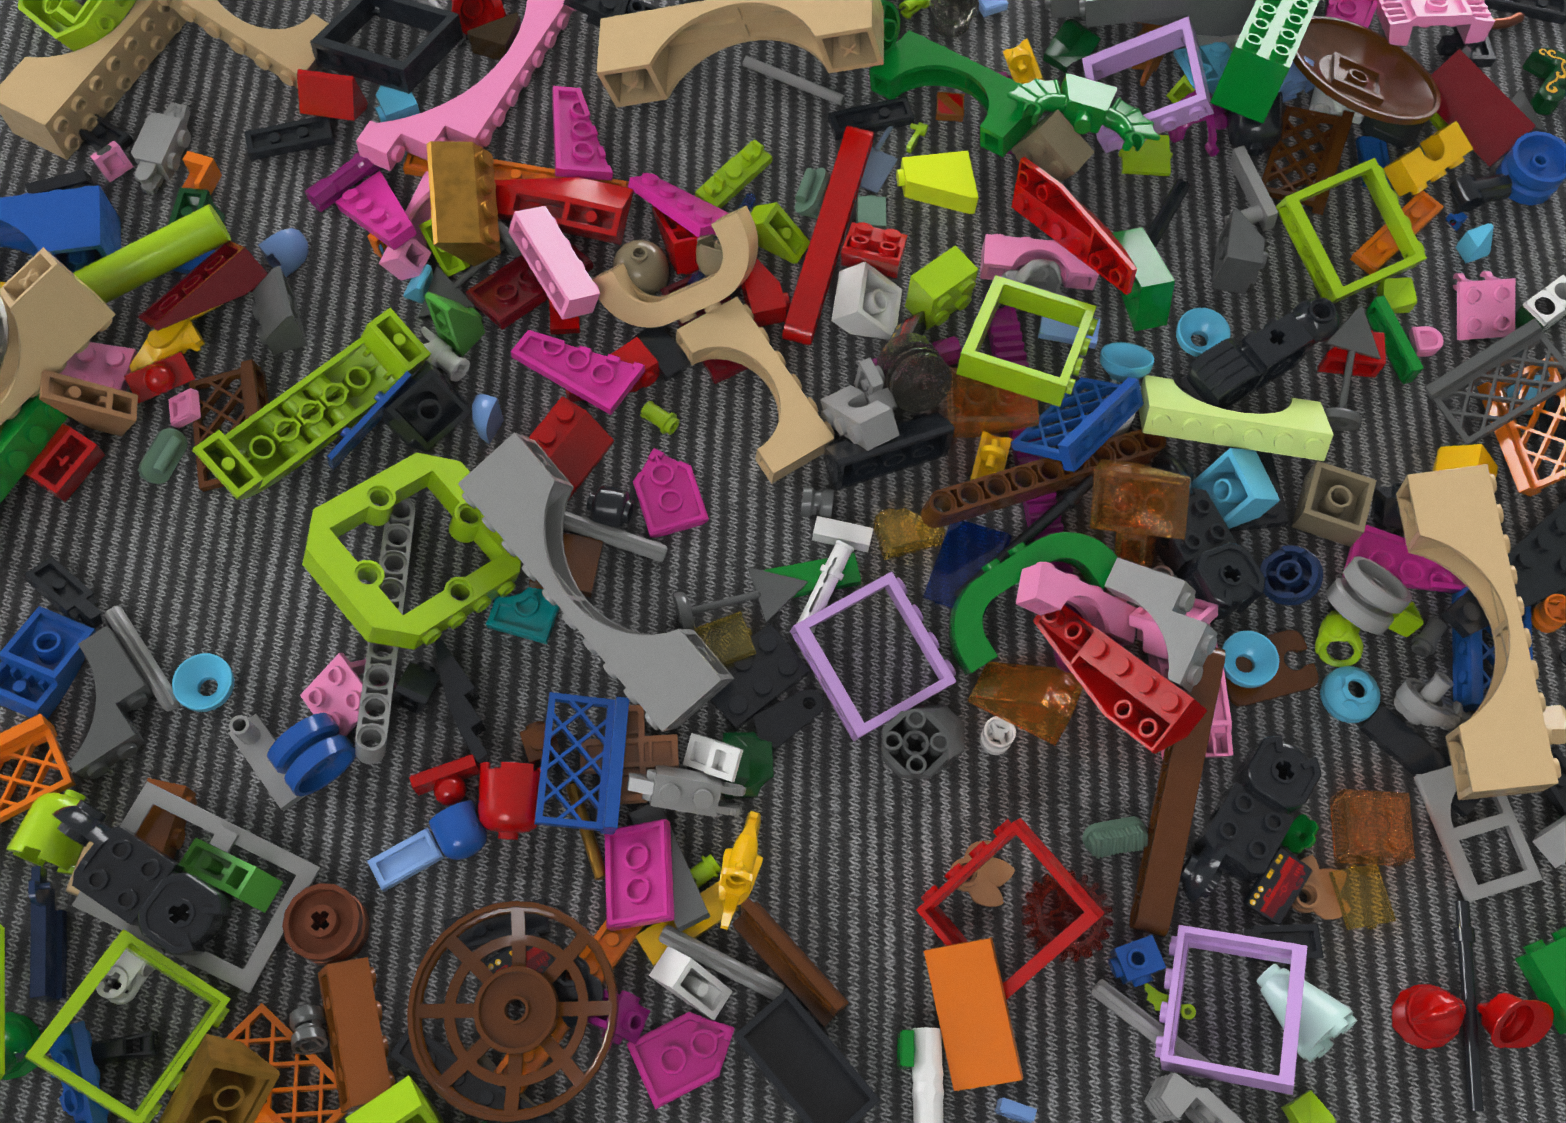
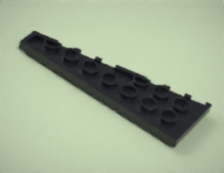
M1566 498L1521 539L1508 554L1510 565H1514L1517 571L1518 580L1517 584H1515L1517 597L1520 596L1523 600L1524 608L1566 588ZM1469 589L1441 614L1462 638L1490 626L1483 608Z

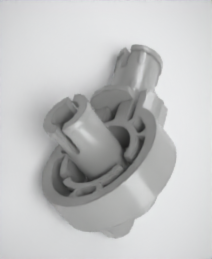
M1435 672L1428 683L1416 678H1407L1396 691L1394 698L1396 710L1415 725L1437 726L1443 730L1448 729L1451 731L1471 717V715L1463 711L1460 702H1453L1444 697L1445 693L1454 684L1448 676L1441 672Z

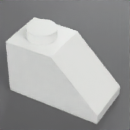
M669 946L649 974L652 979L669 992L713 1021L733 992L692 958Z

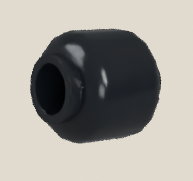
M603 485L596 493L590 494L587 501V510L591 511V518L594 522L618 529L624 523L628 524L634 511V500H631L630 494L626 490Z

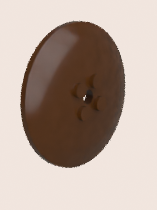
M1312 16L1293 62L1301 73L1324 94L1348 109L1387 123L1416 125L1424 123L1434 116L1441 103L1438 86L1429 72L1411 54L1399 45L1389 44L1386 37L1359 24L1334 17ZM1304 56L1313 60L1314 66H1311L1309 63H1307L1304 59Z

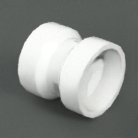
M1005 716L990 718L980 734L981 747L992 755L1005 753L1016 736V728L1013 722Z

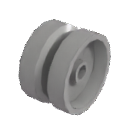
M1361 556L1354 557L1343 571L1345 578H1337L1326 591L1327 599L1344 618L1357 627L1375 635L1383 634L1393 623V614L1402 613L1412 600L1410 591L1397 577L1381 565Z

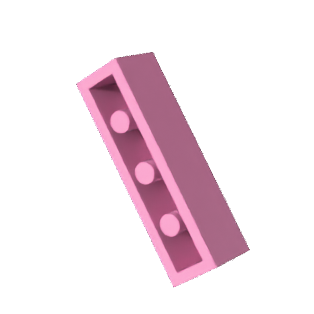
M546 206L515 211L508 232L561 319L564 320L593 313L600 295L599 288L585 270L583 262L578 259L573 251L570 241L561 232L556 219L551 216Z

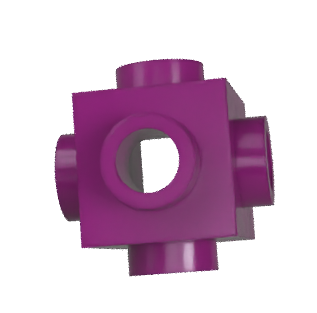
M604 990L603 1001H608L607 990ZM624 990L621 991L620 995L618 994L617 1027L613 1038V1043L618 1045L621 1044L622 1040L636 1044L650 1013V1010L639 1005L641 998ZM608 1015L589 1016L588 1023L603 1030L601 1037L604 1038Z

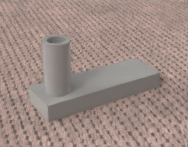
M1245 146L1233 149L1230 166L1251 207L1241 210V212L1251 224L1259 222L1263 231L1274 228L1278 211ZM1230 214L1227 215V216H1225V224H1226V222H1227V220H1228Z
M257 714L249 719L243 715L232 718L229 723L230 732L228 734L280 809L285 811L305 796L294 795L285 783L284 777L286 774L278 773L268 761L267 753L276 740Z

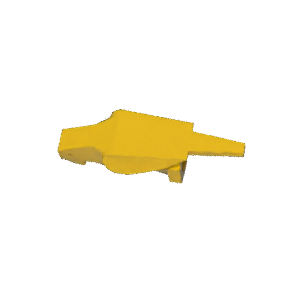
M217 307L159 331L155 329L150 331L146 341L129 366L131 371H135L179 351H182L183 354L190 349L196 352L201 351L205 341L192 321Z
M750 811L748 813L743 831L736 839L734 847L725 849L719 882V900L724 901L720 927L722 929L728 930L738 905H741L749 897L762 865L763 857L757 854V837L761 825V815L758 812Z

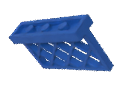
M1081 377L1075 382L1072 394L1065 393L1061 407L1051 405L1011 442L1013 450L1062 461L1064 470L1075 472L1144 405L1139 379L1128 377L1122 384ZM1083 389H1089V390H1091V391H1087V392L1080 393ZM1093 399H1098V400H1096V401L1089 402V403H1085V404H1082V405H1081L1082 402H1086V401L1093 400ZM1077 404V406L1062 410L1064 407ZM1077 415H1080V416H1081V417H1077V418H1074V419H1070V420L1063 421V419L1070 418V417H1073V416H1077ZM1055 421H1060L1059 423H1055V424H1052V425L1045 426V425L1048 424V423H1052V422H1055ZM1075 428L1073 431H1070V432H1067V431H1066V430ZM1063 431V434L1045 438V436ZM1042 437L1041 440L1033 441L1030 443L1028 442L1029 440ZM1058 445L1059 449L1052 448L1051 446Z
M1467 586L1462 588L1461 591L1452 594V604L1469 589ZM1530 605L1524 608L1525 612L1522 616L1524 628L1529 629L1532 639ZM1490 626L1484 628L1493 638ZM1452 627L1453 702H1460L1465 713L1476 711L1484 700L1483 690L1485 688L1489 689L1492 676L1489 677L1483 670V659L1486 658L1494 667V644L1489 648L1482 640L1483 629L1462 638ZM1531 644V647H1529V652L1531 660H1533V651Z
M549 692L535 825L600 831V834L613 835L618 828L629 711L628 698L616 697L613 700ZM555 702L568 703L576 714L562 723L554 713ZM578 705H586V706L583 707L582 709H580V707H579ZM593 706L607 708L606 720L597 727L585 715V712ZM578 717L591 730L579 741L566 728ZM553 721L558 726L554 731H552ZM605 726L604 736H603V735L600 733L599 730L602 729V728ZM560 731L573 744L561 755L550 745L551 738ZM593 735L603 744V751L594 759L581 746ZM577 749L588 763L574 774L563 758ZM549 753H550V754L553 756V758H554V760H553L552 762H550V763H549ZM602 758L600 769L596 762ZM558 763L568 774L569 778L555 788L547 778V772ZM592 767L599 775L600 782L599 785L589 792L578 779V776ZM573 781L585 796L570 806L559 791ZM546 786L551 791L547 796H545ZM599 790L597 802V800L593 797V794H595ZM555 796L566 811L557 818L543 816L544 803ZM588 799L597 810L596 822L582 820L574 810ZM568 814H570L573 819H564V818H565Z

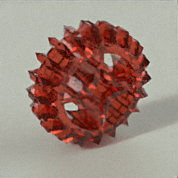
M1070 870L1069 873H1070V874L1074 877V879L1076 880V873H1075V871ZM1045 874L1042 877L1043 884L1038 881L1032 884L1035 893L1027 892L1025 895V899L1031 904L1021 907L1023 913L1031 915V917L1022 920L1023 926L1033 927L1026 934L1027 938L1032 939L1037 936L1040 940L1034 946L1036 950L1041 949L1055 938L1046 926H1054L1062 932L1084 913L1057 880L1053 879L1049 874ZM1084 874L1077 882L1103 910L1104 915L1110 914L1113 911L1112 907L1102 906V902L1108 898L1107 894L1104 893L1098 896L1095 893L1100 886L1099 883L1095 882L1089 887L1086 885L1088 875ZM1057 891L1056 909L1049 911L1047 914H1042V904L1045 897L1049 893ZM1065 909L1068 910L1067 914L1071 912L1073 916L1078 915L1069 923L1066 922L1067 919L1063 920L1061 916L1056 917ZM1103 915L1091 926V930L1085 940L1078 942L1076 939L1058 955L1059 962H1065L1068 953L1072 962L1077 963L1080 961V953L1083 957L1089 959L1093 956L1092 949L1100 951L1103 945L1099 939L1107 940L1110 937L1108 931L1103 928L1113 926V921L1105 918Z

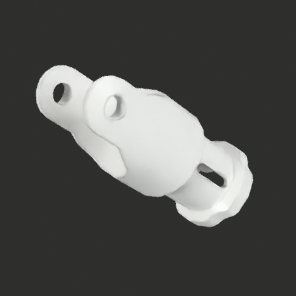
M423 326L421 332L430 341L423 344L431 353L426 361L436 368L440 367L447 373L451 381L457 382L461 380L469 370L470 362L466 358L457 356L452 352L451 346Z

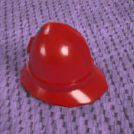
M451 0L452 12L459 14L462 32L468 35V30L506 16L502 0Z
M1431 984L1414 985L1400 992L1391 1007L1392 1028L1406 1043L1422 1049L1442 1047L1458 1034L1464 1014L1466 1013V1006L1459 997L1457 998L1438 986Z

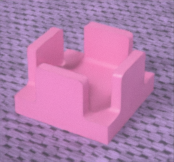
M1195 598L1192 609L1186 612L1185 615L1210 625L1211 621L1218 616V605ZM1139 606L1129 614V626L1137 628V640L1143 641V651L1145 653L1168 660L1166 643L1157 623L1145 609Z

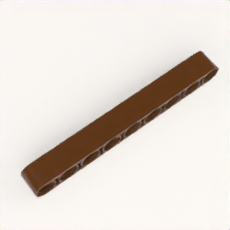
M1142 429L1109 438L1075 472L1064 470L1062 461L1042 458L939 489L932 493L921 509V518L927 526L941 528L1076 486L1088 475L1093 476L1096 480L1138 467L1154 459L1166 445V437L1142 433ZM962 498L967 499V500L969 501V503H966L965 501H963ZM934 506L941 508L943 512L938 511Z
M1215 647L1213 653L1208 655L1204 662L1203 675L1199 683L1193 686L1191 693L1184 691L1208 711L1186 738L1165 748L1147 832L1148 846H1144L1130 912L1129 926L1131 929L1165 937L1170 928L1225 663L1226 652L1224 649Z

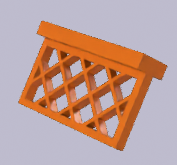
M1530 365L1525 367L1522 378L1526 377V379L1533 380L1536 372L1543 369V366ZM1548 367L1550 377L1547 382H1560L1562 379L1558 369ZM1517 371V372H1515V373H1513V374H1511V375H1509V376H1507V377H1515V378H1517L1519 371ZM1498 381L1494 395L1507 397L1504 387L1512 383ZM1486 382L1478 386V392L1489 395L1492 383ZM1523 385L1517 398L1525 399L1529 388L1538 389V386ZM1566 388L1555 394L1561 400L1556 414L1543 410L1545 400L1531 409L1534 412L1527 427L1519 425L1515 418L1494 431L1519 493L1531 497L1542 492V488L1566 478V469L1561 471L1562 466L1566 467V463H1564L1566 460V440L1553 436L1560 420L1566 421V417L1563 416L1564 411L1566 412ZM1482 400L1486 409L1488 400ZM1493 401L1489 415L1504 416L1509 412L1510 403ZM1540 413L1554 417L1547 434L1533 429ZM1531 433L1545 437L1538 453L1531 452L1527 448L1526 444ZM1551 440L1565 444L1558 461L1544 456ZM1531 455H1532V456H1535L1534 462H1533V460H1532V458H1531ZM1542 459L1555 463L1556 465L1551 476L1540 480L1537 470Z
M41 713L0 733V770L3 764L11 759L19 761L12 777L0 774V780L9 782L0 799V823L30 809L33 802L41 795L53 792L61 793L76 785L56 739L58 734L55 727ZM48 742L50 749L44 760L31 758L37 746ZM28 763L41 766L34 782L20 779ZM49 768L60 770L63 780L51 786L42 784ZM17 784L30 787L24 800L18 803L10 801Z
M261 1003L226 1038L240 1041L249 1049L250 1045L270 1044L269 1064L275 1068L294 1067L293 1087L273 1088L267 1098V1104L264 1103L254 1123H285L282 1119H292V1123H297V1118L318 1117V1123H323V1116H331L325 1123H337L347 1112L341 1113L340 1107L335 1110H323L324 1090H337L335 1073L315 1054L304 1055L309 1060L300 1061V1054L295 1053V1061L275 1062L276 1043L291 1042V1036L294 1033ZM263 1015L271 1023V1037L250 1039L251 1026ZM276 1028L284 1037H276ZM245 1033V1039H238ZM316 1066L320 1070L319 1085L299 1086L300 1067ZM325 1076H326L333 1084H324V1083H325ZM319 1091L318 1111L297 1112L298 1092ZM293 1093L292 1113L276 1114L272 1110L273 1094Z

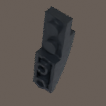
M564 0L563 2L564 5L586 14L585 22L600 27L601 18L658 9L642 0Z

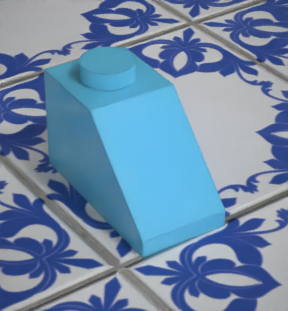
M382 85L379 87L376 93L379 106L375 107L380 122L402 119L420 113L412 92L408 94Z

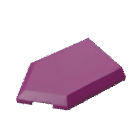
M653 448L641 472L637 474L633 481L650 537L658 538L705 524L709 521L691 465L682 461L678 462L666 456L664 452Z
M687 1012L640 1036L636 1044L626 1043L655 1109L719 1077L735 1029L734 1027Z

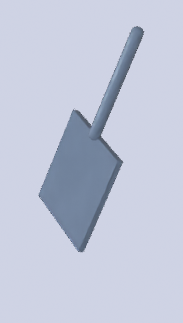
M893 126L886 128L875 148H871L860 187L875 194H878L898 158L880 151Z

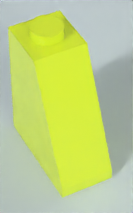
M968 150L902 157L901 167L896 170V181L898 187L902 186L905 198L967 214H975L979 197Z

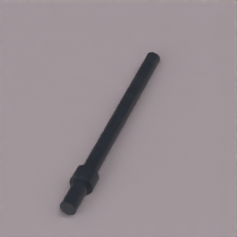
M1088 475L1073 489L1068 488L1059 496L1060 500L988 563L998 558L1000 563L1010 557L1007 552L1021 542L1027 545L1067 509L1072 510L1081 502V497L1097 484L1095 478ZM982 568L953 592V596L956 599L969 583L984 574Z
M1455 901L1457 927L1453 928L1454 942L1458 943L1461 1000L1466 1006L1463 1031L1469 1111L1484 1112L1472 943H1476L1475 928H1471L1469 901Z

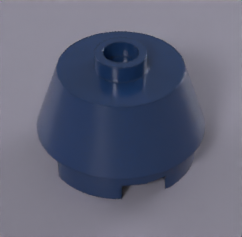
M1282 546L1281 549L1273 552L1268 557L1266 556L1260 567L1265 577L1263 593L1270 600L1278 604H1303L1309 601L1322 585L1323 568L1320 561L1313 553L1299 546Z

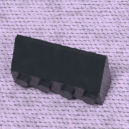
M938 412L929 415L922 413L910 421L896 422L899 436L869 451L858 444H854L850 439L845 441L838 439L831 442L825 447L823 460L835 490L837 491L947 456L955 430L953 424Z

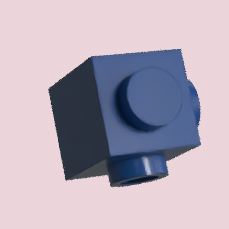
M1153 935L1114 948L1110 951L1112 958L1108 959L1115 979L1120 978L1123 985L1132 982L1134 988L1154 981L1151 974L1166 968Z

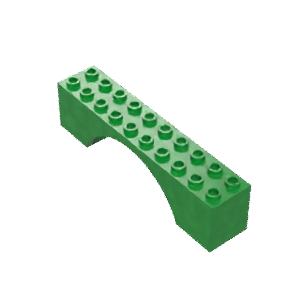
M1256 0L1210 103L1263 124L1291 67L1319 0Z

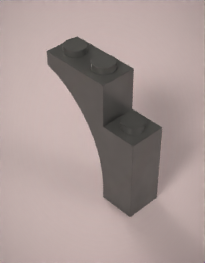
M108 626L78 643L93 673L96 704L90 730L84 743L70 760L69 764L77 775L87 781L101 777L109 770L110 766L119 760L132 757L137 753L139 747L146 744L129 717L128 712L140 709L147 704L148 699L154 696L118 636Z

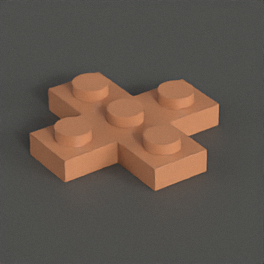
M629 705L620 804L648 803V801L642 799L643 793L627 790L629 772L647 775V770H655V765L679 768L678 735L645 736V710L641 705ZM588 739L581 744L592 759L603 751V744L598 739ZM580 754V769H581V768H582L583 766H585L588 762H587V761L584 759V757ZM602 758L596 762L600 769ZM590 767L582 774L597 773L594 771L592 767Z

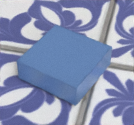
M1000 1098L997 1100L994 1112L1021 1123L1034 1122L1037 1109L1006 1098Z

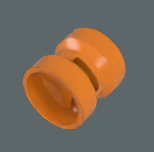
M1552 594L1532 608V625L1541 632L1551 633L1566 624V596L1563 594Z

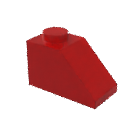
M1371 330L1381 359L1378 360L1355 353L1352 375L1375 378L1385 366V333L1373 332ZM1333 347L1317 366V372L1344 374L1348 351Z

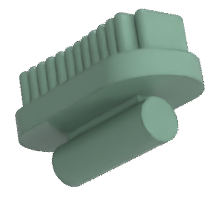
M824 168L806 169L795 196L797 201L795 211L799 215L818 219L830 180V175Z
M173 428L163 429L158 432L139 464L138 471L141 478L152 484H161L169 480L187 449V439L183 433Z
M1132 816L1091 824L1085 829L1082 841L1092 856L1099 859L1100 857L1103 858L1104 856L1107 857L1116 853L1143 851L1144 846H1148V833L1143 821L1138 817Z

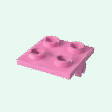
M1491 271L1481 272L1480 277L1485 278L1482 281L1469 280L1465 278L1463 273H1455L1453 275V279H1457V285H1453V289L1457 291V340L1505 337L1515 331L1516 278L1500 279L1494 277Z
M338 653L300 696L313 715L323 712L329 714L339 726L340 732L338 735L347 736L357 725L363 684L358 675L364 673L366 658L350 662L344 653ZM383 682L382 684H378V685H374V686H383V685H386V683Z

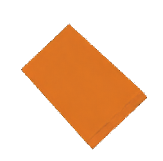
M993 938L924 950L953 1090L960 1091L1021 1081L1024 1077Z

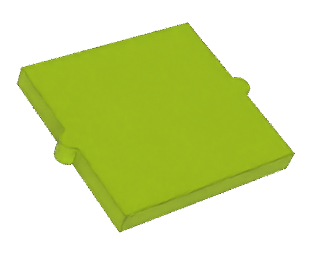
M1159 135L1161 138L1158 141L1145 140L1139 151H1135L1134 146L1129 151L1121 149L1118 156L1121 157L1122 174L1170 176V159L1173 153L1170 152L1169 135Z

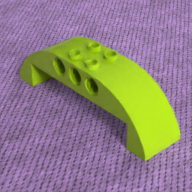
M389 308L369 322L361 338L227 434L224 435L218 430L195 446L192 451L237 500L252 497L304 464L340 437V433L344 428L348 427L350 429L357 424L377 403L374 397L378 392L382 391L385 394L406 371L413 375L430 357L431 353L398 315Z

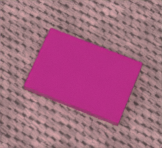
M661 819L617 828L613 835L604 834L606 928L610 931L673 921L674 898L670 821Z

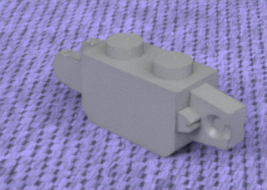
M171 102L164 114L155 112L148 115L131 150V154L138 164L134 174L135 179L141 183L142 191L148 195L155 194L159 187H161L164 179L171 181L174 172L180 166V159L185 148L190 144L191 135L187 129L190 111L187 105Z
M655 765V770L648 769L647 775L629 772L626 786L629 791L643 793L642 799L650 801V806L716 817L717 813L731 816L741 815L742 807L734 803L719 801L720 795L722 793L743 796L746 792V788L743 785L724 782L720 778L704 772L665 765Z

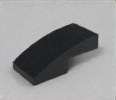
M661 327L646 328L632 337V340L638 337L656 358L659 364V372L666 381L691 366V362L686 354Z

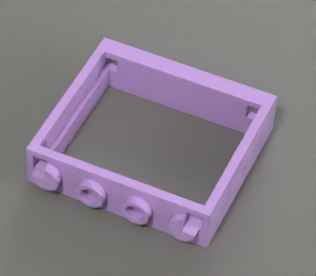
M1189 16L1082 58L1086 79L1098 82L1101 78L1186 46L1197 95L1144 114L1143 116L1154 122V131L1160 134L1214 114L1212 103H1210L1211 98L1196 31ZM1102 125L1099 133H1096L1105 153L1122 149L1124 140L1116 132Z
M893 572L882 576L793 625L790 630L853 742L889 722L901 711H907L957 682L954 678L956 672L953 665L948 659L944 660L938 650L940 646L937 638L932 632H927L922 623L923 615L915 604L911 605L905 595L907 594L905 584L899 577L895 578ZM885 588L939 681L864 723L810 629Z
M1179 925L1178 934L1171 937L1169 945V956H1174L1173 969L1166 968L1164 989L1170 990L1168 1002L1162 1001L1159 1022L1165 1023L1164 1035L1157 1036L1155 1057L1160 1058L1161 1069L1293 1095L1307 946ZM1189 947L1291 964L1279 1076L1175 1056Z

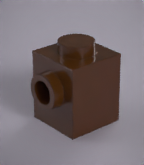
M544 721L531 723L526 726V730L519 732L529 763L534 764V771L541 766L545 732ZM555 735L551 738L550 745L561 755L562 751ZM549 753V763H550V762H552V761L554 760V758H553V756Z

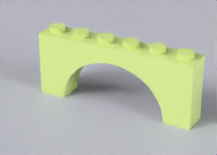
M1146 375L1142 380L1141 393L1144 405L1139 409L1142 433L1325 461L1334 434L1321 402L1291 397L1288 408L1283 411L1268 414L1243 413L1201 402L1183 392L1173 379Z

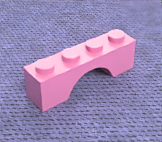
M428 171L423 175L405 211L417 234L396 250L387 246L379 262L382 267L401 281L419 276L432 253L427 249V241L418 226L431 219Z
M1003 234L985 235L981 251L980 279L993 280L995 275L1001 277L1008 270H1018L1031 260L1046 259L1054 261L1059 265L1062 283L1065 288L1094 289L1099 274L1055 240L1011 237Z
M1037 562L1036 565L1022 569L1016 605L1041 616L1061 610L1064 604L1068 603L1079 611L1083 619L1119 645L1134 644L1136 628L1129 626V614L1137 608L1128 604L1127 600L1103 592L1101 587L1082 582L1078 576L1066 574L1048 562Z

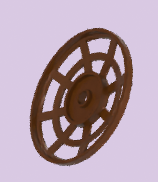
M510 901L495 903L474 910L453 923L432 944L416 971L410 989L407 1009L408 1035L413 1055L421 1073L432 1088L449 1104L466 1114L478 1118L512 1122L529 1120L553 1112L570 1102L588 1086L600 1070L610 1051L616 1032L619 1009L617 985L612 966L603 948L590 931L577 920L558 909L536 902ZM525 913L554 919L569 927L577 935L564 950L546 939L526 935ZM511 914L512 935L491 940L477 948L474 952L458 938L466 930L484 920L499 915ZM587 945L594 953L603 971L608 989V1001H589L585 980L579 967L574 962ZM512 946V967H507L493 973L481 961L496 950ZM526 946L542 949L553 955L556 960L543 974L526 967ZM448 948L462 964L450 982L445 997V1004H423L430 975L439 958ZM566 969L574 981L578 1002H559L557 992L553 986V983ZM471 971L483 984L477 993L474 1003L457 1004L461 986ZM519 999L525 1005V1013L522 1018L515 1021L510 1018L508 1007L512 1001ZM608 1015L607 1029L602 1045L591 1066L583 1073L571 1057L577 1051L584 1037L588 1016ZM578 1016L574 1034L567 1047L563 1049L551 1035L556 1027L558 1017ZM422 1018H444L447 1039L458 1060L442 1075L435 1067L427 1050ZM456 1018H474L476 1029L481 1036L468 1051L459 1037ZM541 1046L554 1060L539 1071L522 1075L523 1054ZM491 1047L497 1051L508 1053L507 1075L492 1072L481 1066L477 1061ZM560 1069L573 1083V1086L566 1092L549 1102L531 1108L519 1109L521 1086H529L541 1082L554 1075ZM468 1070L485 1082L506 1087L504 1109L490 1108L475 1103L459 1094L451 1085Z

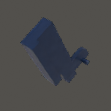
M42 866L31 867V881L28 883V894L31 902L30 998L43 1002L67 999V911L55 910V889L52 888L51 882H47V869Z

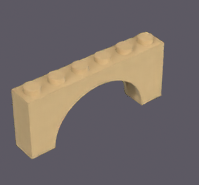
M156 0L161 5L170 6L176 10L186 21L195 22L204 28L211 37L220 38L229 44L236 53L245 54L254 60L261 69L270 70L279 76L280 80L286 85L298 88V69L315 71L318 67L310 41L329 23L315 14H312L307 20L294 27L267 29L240 20L226 10L218 0Z
M735 297L677 329L676 343L686 354L691 365L711 359L733 361L752 370L769 387L777 405L778 425L770 439L757 449L755 460L772 484L824 454L825 447L834 441L835 433L831 425L827 421L823 422L818 415V408L811 397L807 398L801 390L802 385L795 374L789 373L785 367L786 362L782 354L778 350L774 351L769 343L770 339L763 327L759 328L756 325L747 304L743 305L739 298Z

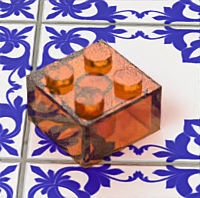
M1343 789L1330 798L1334 862L1401 866L1415 859L1409 793Z

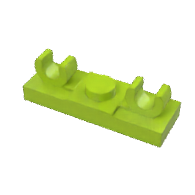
M754 139L695 191V196L721 209L772 163V156L764 150L762 144Z

